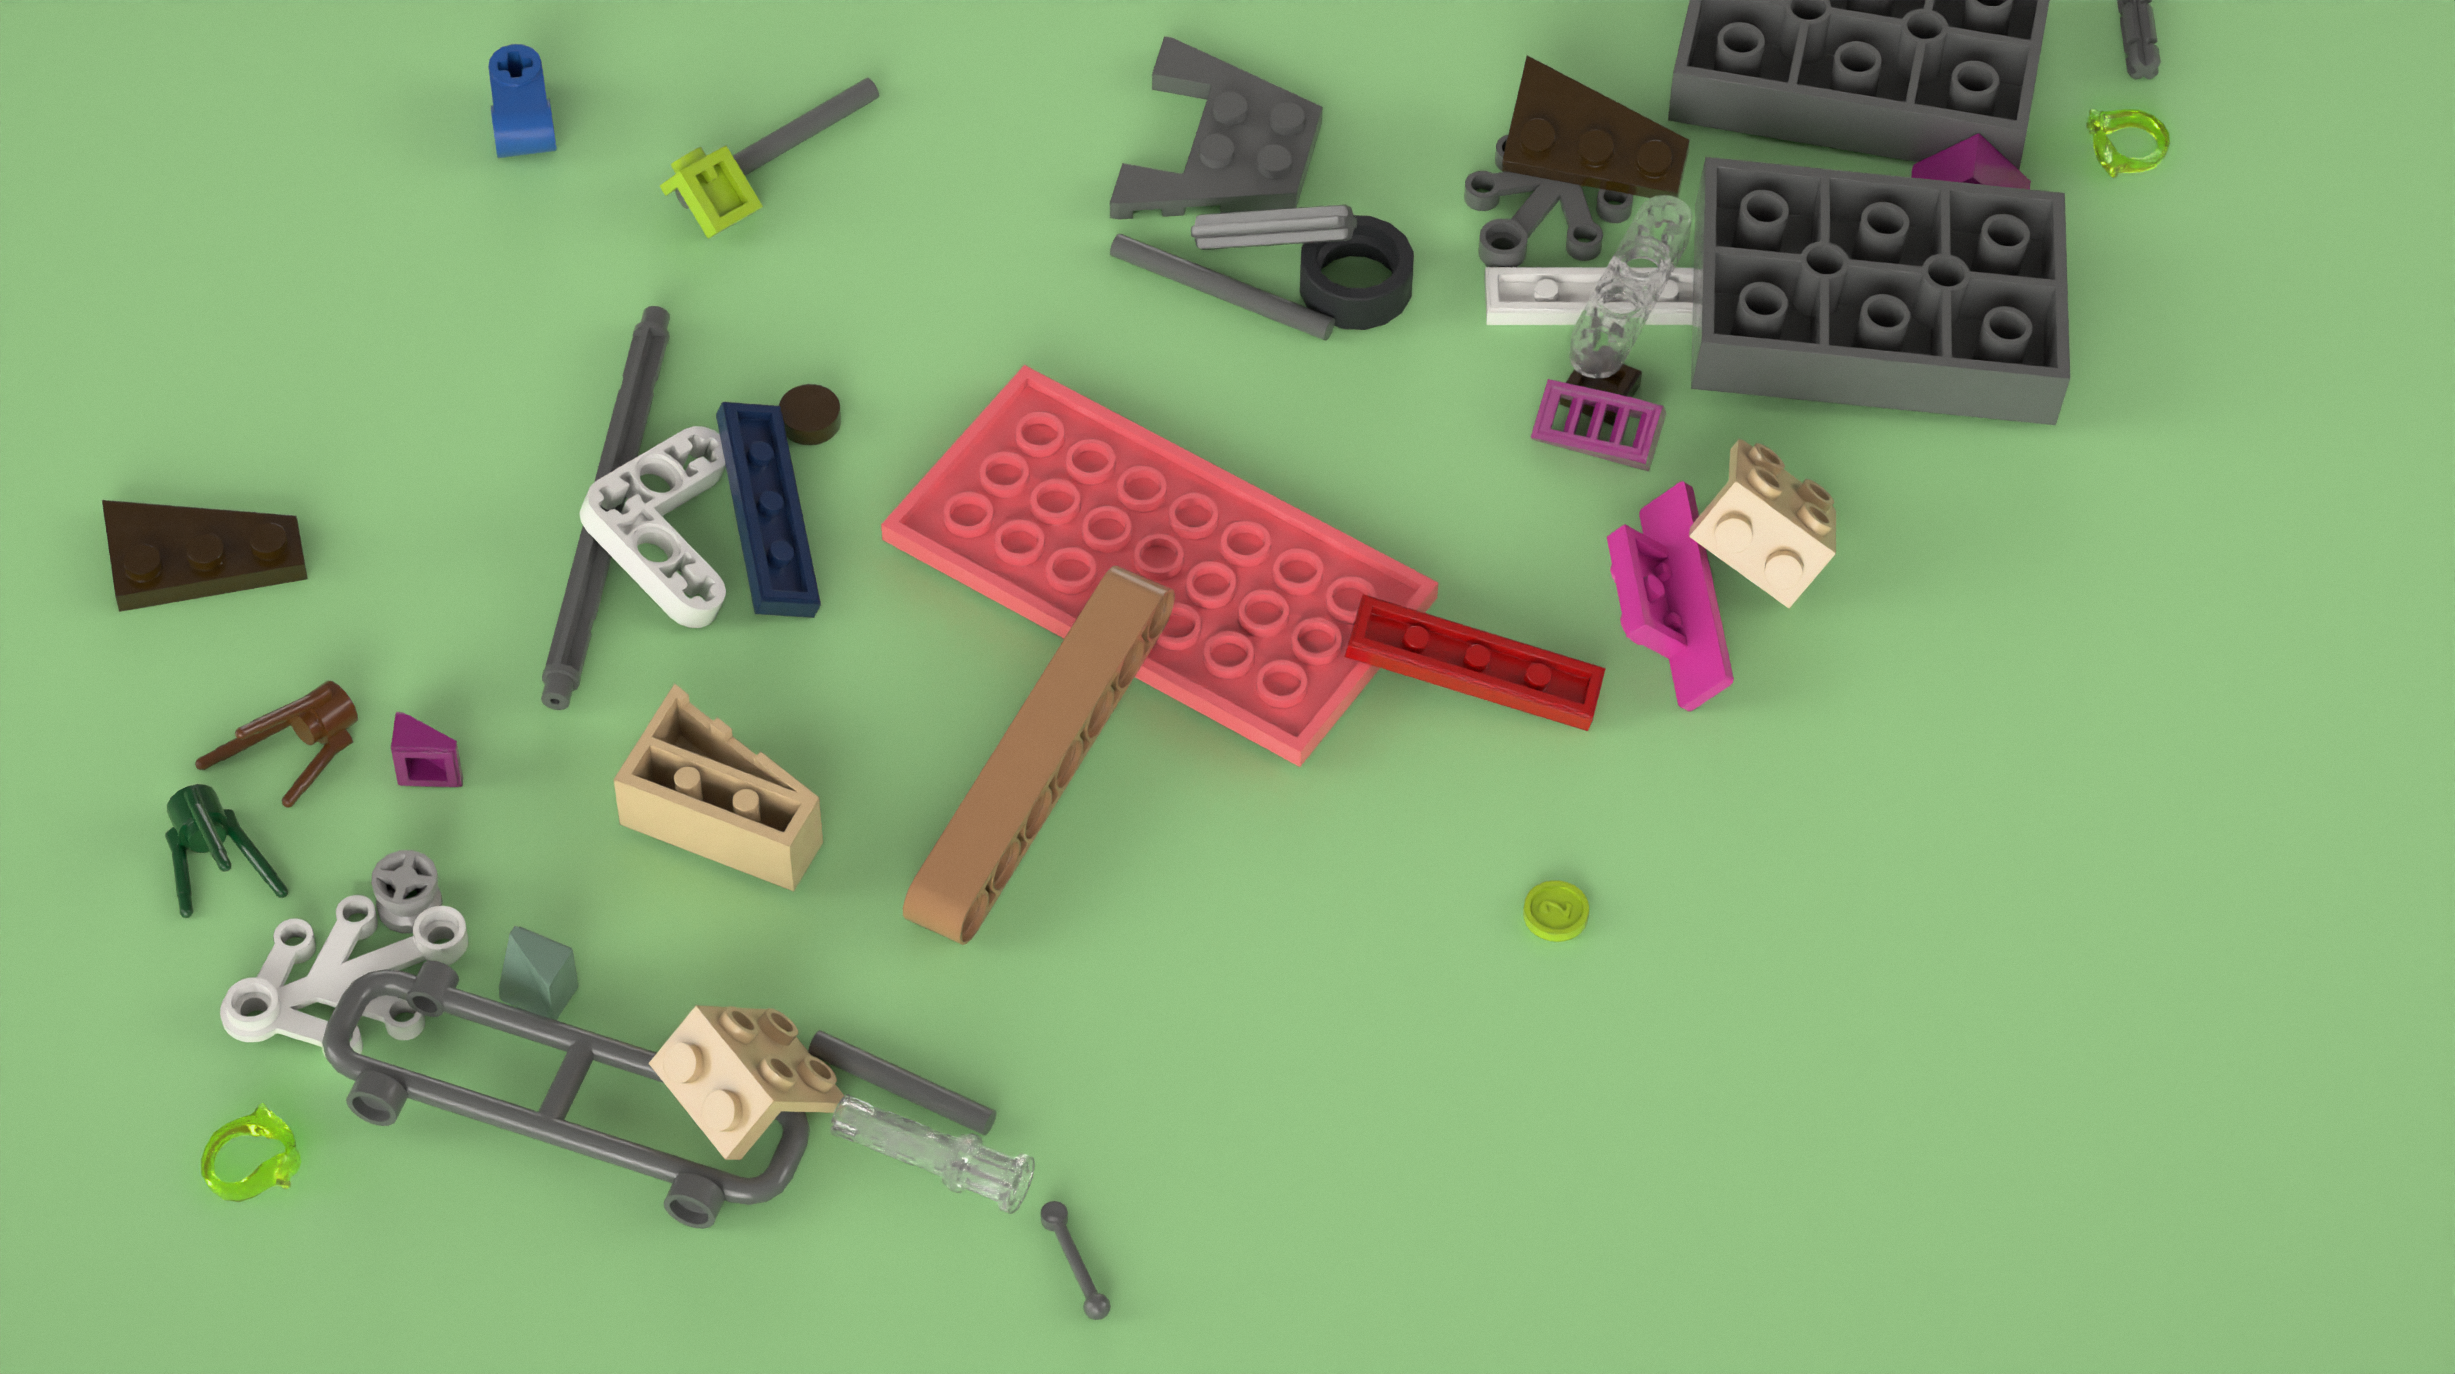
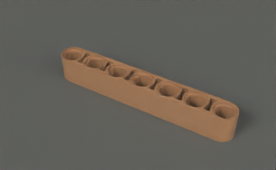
M1112 566L1106 572L916 874L904 900L903 917L906 920L962 945L972 940L1163 632L1174 606L1175 593L1173 589L1119 566Z

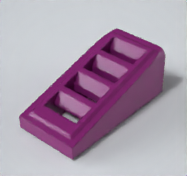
M1548 379L1531 439L1649 471L1666 417V411L1664 406L1648 401ZM1561 398L1572 401L1563 432L1552 429ZM1584 404L1595 407L1586 437L1575 434ZM1607 410L1617 413L1609 442L1598 440ZM1630 417L1640 419L1632 447L1621 445Z

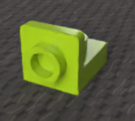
M726 145L707 156L701 147L682 156L670 164L675 175L660 185L665 196L677 189L679 190L708 239L763 207Z

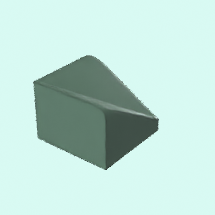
M514 926L510 932L499 984V998L503 1002L517 1008L557 1020L579 987L573 950L566 945L530 930Z

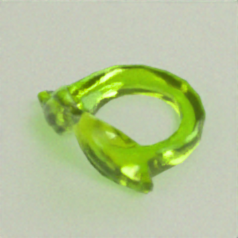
M2135 109L2114 111L2089 110L2086 128L2089 135H2093V147L2096 158L2112 178H2117L2119 173L2143 172L2154 169L2166 157L2170 146L2169 132L2165 125L2154 115ZM2127 127L2140 128L2153 135L2157 142V148L2153 153L2145 157H2128L2117 151L2106 134Z
M261 1103L252 1114L226 1123L213 1132L201 1158V1176L213 1193L227 1201L242 1202L256 1197L276 1185L283 1189H289L291 1187L290 1179L297 1174L301 1165V1156L296 1148L294 1133L265 1103ZM241 1135L253 1137L264 1135L267 1139L280 1140L285 1146V1152L278 1153L264 1161L243 1180L234 1183L224 1182L218 1179L215 1174L214 1163L217 1154L223 1145L232 1138Z

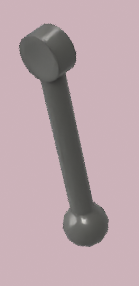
M1048 1202L1041 1209V1223L1045 1229L1055 1232L1086 1298L1083 1305L1085 1314L1093 1320L1103 1319L1110 1311V1301L1105 1295L1097 1292L1066 1226L1068 1222L1067 1208L1061 1202Z

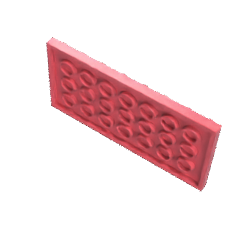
M1026 365L1017 372L881 524L883 541L1064 639L1103 576L1112 566H1119L1173 589L1175 601L1170 618L1135 675V678L1301 767L1380 669L1379 667L1344 657L1362 595H1368L1426 613L1438 596V582Z

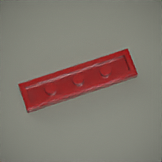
M1364 594L1358 606L1344 657L1585 731L1589 730L1593 721L1606 668Z

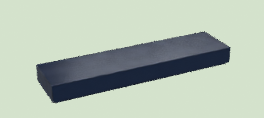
M722 402L716 413V419L754 612L761 615L814 618L821 606L781 406Z

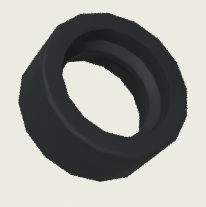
M1353 215L1357 218V228L1354 229L1350 240L1304 243L1302 245L1300 294L1307 308L1335 318L1334 326L1342 329L1367 330L1385 325L1404 311L1412 297L1414 251L1407 237L1391 223L1372 216ZM1349 256L1367 257L1382 263L1392 272V276L1375 286L1347 288L1329 280L1321 273V269L1337 259Z

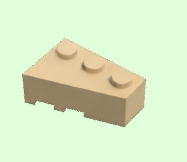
M674 683L614 778L620 825L794 891L823 844L819 797L765 754L760 752L756 755L733 737L732 728L718 717L714 721L692 705L689 701V694Z

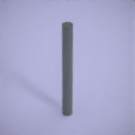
M865 78L734 154L733 157L746 176L878 99V89L871 79ZM675 190L681 205L689 209L679 190Z
M1117 234L1112 242L1110 255L1322 340H1328L1335 325V318L1123 234Z

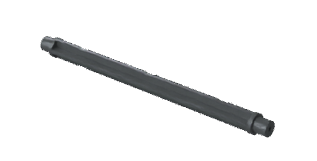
M659 306L645 308L641 322L634 328L633 338L622 375V385L617 394L595 481L638 457L654 397L655 383L658 380L670 338L667 330L670 314ZM625 496L623 502L613 509L621 513L627 497ZM582 526L549 655L542 674V681L545 685L541 701L545 706L554 710L568 708L572 692L579 687L592 635L591 629L597 616L612 558L587 532L584 526Z

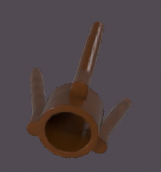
M327 680L304 697L237 728L235 731L237 738L198 758L195 765L197 769L205 770L292 726L297 736L307 745L311 746L319 742L324 744V747L282 798V805L289 808L310 787L333 757L353 743L352 737L346 729L358 721V714L347 693L337 683Z

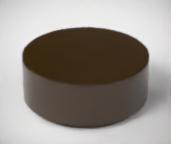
M816 384L800 385L789 390L780 400L779 406H781L786 436L791 441L802 445H817L828 441L838 432L841 425L840 403L835 393L830 389Z

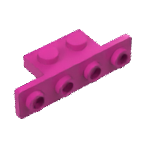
M1681 481L1640 510L1639 517L1643 534L1624 524L1607 536V542L1612 562L1610 571L1617 587L1622 612L1620 621L1626 637L1630 638L1634 643L1643 645L1669 659L1678 706L1691 712L1733 683L1734 677L1706 548L1689 537L1690 526L1699 517L1694 490L1692 486Z

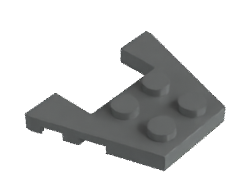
M1164 36L1152 72V90L1206 99L1207 101L1184 173L1179 174L1122 163L1110 200V218L1133 219V211L1161 209L1162 217L1183 216L1187 207L1220 205V213L1297 208L1322 125L1323 107L1179 40Z

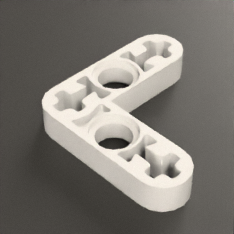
M693 426L682 430L595 481L590 486L579 513L581 523L587 532L670 618L678 624L689 628H702L710 625L715 620L726 595L725 584L717 572L662 517L714 486L720 480L726 467L720 434L702 426ZM689 454L697 458L688 464L686 470L683 469ZM645 474L657 475L668 483L670 491L664 493L652 491L644 486L640 476ZM626 496L628 500L626 501L622 512L620 513L616 509H613L616 506L620 505L623 502L624 497ZM643 543L657 545L664 550L668 560L664 562L647 560L641 555L637 545ZM684 592H685L687 595H689V596H695V595H697V594L699 593L701 596L704 597V599L701 598L700 596H695V597H693V598L690 599L689 597H687V596L684 594Z

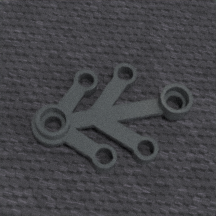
M1508 135L1501 137L1496 143L1495 164L1501 171ZM1476 171L1466 178L1464 200L1470 208L1477 211H1488L1495 208L1499 203L1500 196L1534 191L1511 219H1494L1482 227L1478 252L1480 259L1486 267H1518L1526 258L1527 239L1558 201H1560L1568 225L1567 253L1572 258L1580 261L1595 259L1600 254L1603 232L1601 227L1592 220L1581 185L1506 171L1499 173ZM1485 189V190H1488V191H1490V192L1480 193V192H1477V191H1475V190ZM1600 189L1596 206L1598 216L1609 223L1626 221L1632 213L1633 195ZM1610 201H1617V202H1620V203H1622V204H1620V205H1612V204H1609L1608 202H1610ZM1585 238L1591 240V242H1580L1577 239Z

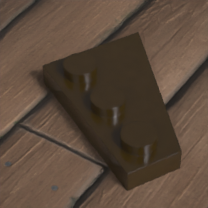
M1527 55L1503 155L1502 171L1677 203L1689 153L1690 140Z
M102 500L115 597L119 612L308 579L297 516Z

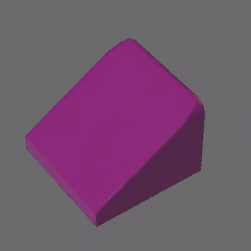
M396 712L391 752L398 785L462 787L463 774L457 741L408 714Z

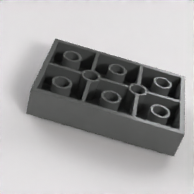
M1690 0L1673 71L1668 121L1920 162L1980 133L2020 170L2050 0Z
M1705 157L1695 203L1691 389L2056 425L2070 381L2065 193Z

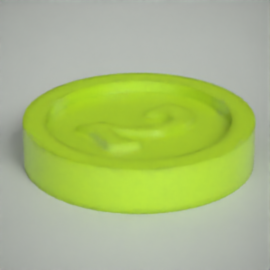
M1560 880L1546 881L1533 887L1527 894L1524 901L1523 917L1528 929L1536 936L1553 942L1567 941L1575 938L1585 929L1589 917V903L1585 894L1575 885Z

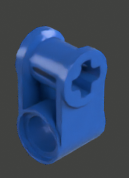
M511 44L501 47L493 53L489 59L488 66L493 105L490 107L497 157L506 158L557 151L550 98L546 96L542 61L539 54L533 48L523 44Z

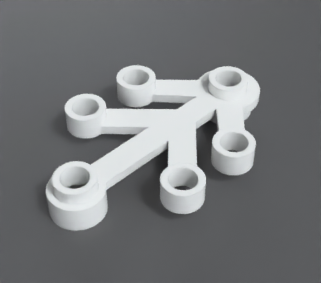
M362 895L348 896L337 905V921L307 977L284 985L293 965L306 962L313 956L316 950L313 929L308 922L302 919L285 920L274 931L273 938L275 944L258 976L240 980L228 990L220 1007L223 1027L233 1038L244 1042L264 1041L278 1033L320 1046L325 1056L322 1041L328 1021L297 1011L298 1009L316 1002L336 1008L342 994L350 984L368 972L384 969L399 971L425 960L438 961L446 965L455 963L468 947L465 919L459 911L452 907L434 906L428 908L415 919L413 926L414 936L347 961L357 941L370 937L378 926L374 903L368 897ZM356 913L367 915L359 922L347 920L349 916ZM293 937L305 939L296 946L285 944L288 939ZM440 939L450 940L449 942L443 944H433L435 941ZM386 995L373 999L362 1014V1016L384 1022L388 1034L398 1040L413 1039L425 1027L424 1015L415 1011L406 1000ZM252 1011H263V1013L257 1016H246ZM408 1012L414 1014L412 1019L405 1022L394 1020L401 1013ZM356 1026L350 1037L352 1039L350 1046L355 1052L361 1054L363 1043L360 1029Z

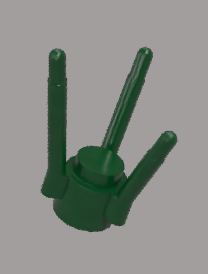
M203 784L187 786L177 791L167 803V813L173 827L166 832L165 838L172 852L176 892L180 915L183 918H190L193 914L186 850L190 848L197 853L210 852L218 868L223 872H228L231 869V862L223 845L227 835H229L276 896L284 898L288 895V889L240 827L232 809H223L212 787Z

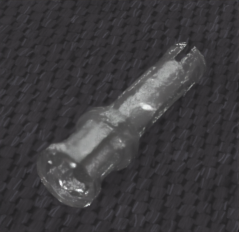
M848 1094L839 1101L832 1116L831 1123L834 1125L830 1128V1132L833 1136L856 1142L899 1161L930 1171L942 1177L943 1184L947 1185L948 1190L955 1193H962L965 1190L972 1191L997 1201L999 1209L1009 1214H1013L1018 1210L1028 1193L1033 1179L1035 1161L1032 1156L1020 1153L1017 1157L1010 1156L983 1145L982 1137L972 1133L967 1135L961 1134L958 1138L944 1134L924 1124L872 1106L870 1103Z

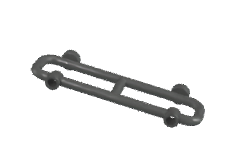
M426 961L423 963L417 976L404 971L384 969L368 972L359 977L342 994L326 1025L322 1041L325 1057L336 1072L355 1081L346 1098V1102L350 1110L364 1121L379 1126L394 1124L407 1098L645 1174L672 1183L664 1200V1208L675 1220L693 1228L703 1229L711 1227L719 1214L724 1200L731 1203L752 1205L767 1202L781 1194L793 1179L808 1144L810 1127L806 1113L781 1111L775 1120L782 1125L783 1133L768 1168L757 1177L745 1178L566 1121V1115L593 1060L664 1083L648 1064L657 1052L457 989L456 987L459 983L458 974L448 965L438 961ZM387 995L406 1000L415 1011L425 1016L439 1017L444 1012L563 1050L567 1053L539 1111H535L361 1055L351 1048L350 1037L367 1005L373 999Z

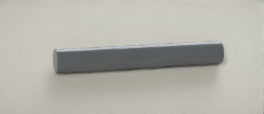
M821 1030L814 1035L810 1043L808 1053L984 1136L989 1133L995 1122L997 1114L995 1110Z

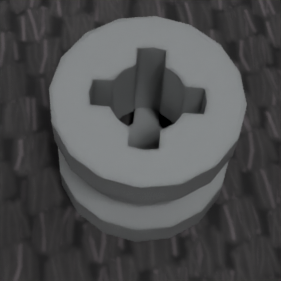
M399 850L386 855L375 866L372 872L371 883L376 896L377 913L381 922L390 930L399 933H413L415 919L420 913L434 906H442L443 900L438 887V873L433 861L425 854L414 850ZM417 891L414 897L406 898L409 892Z

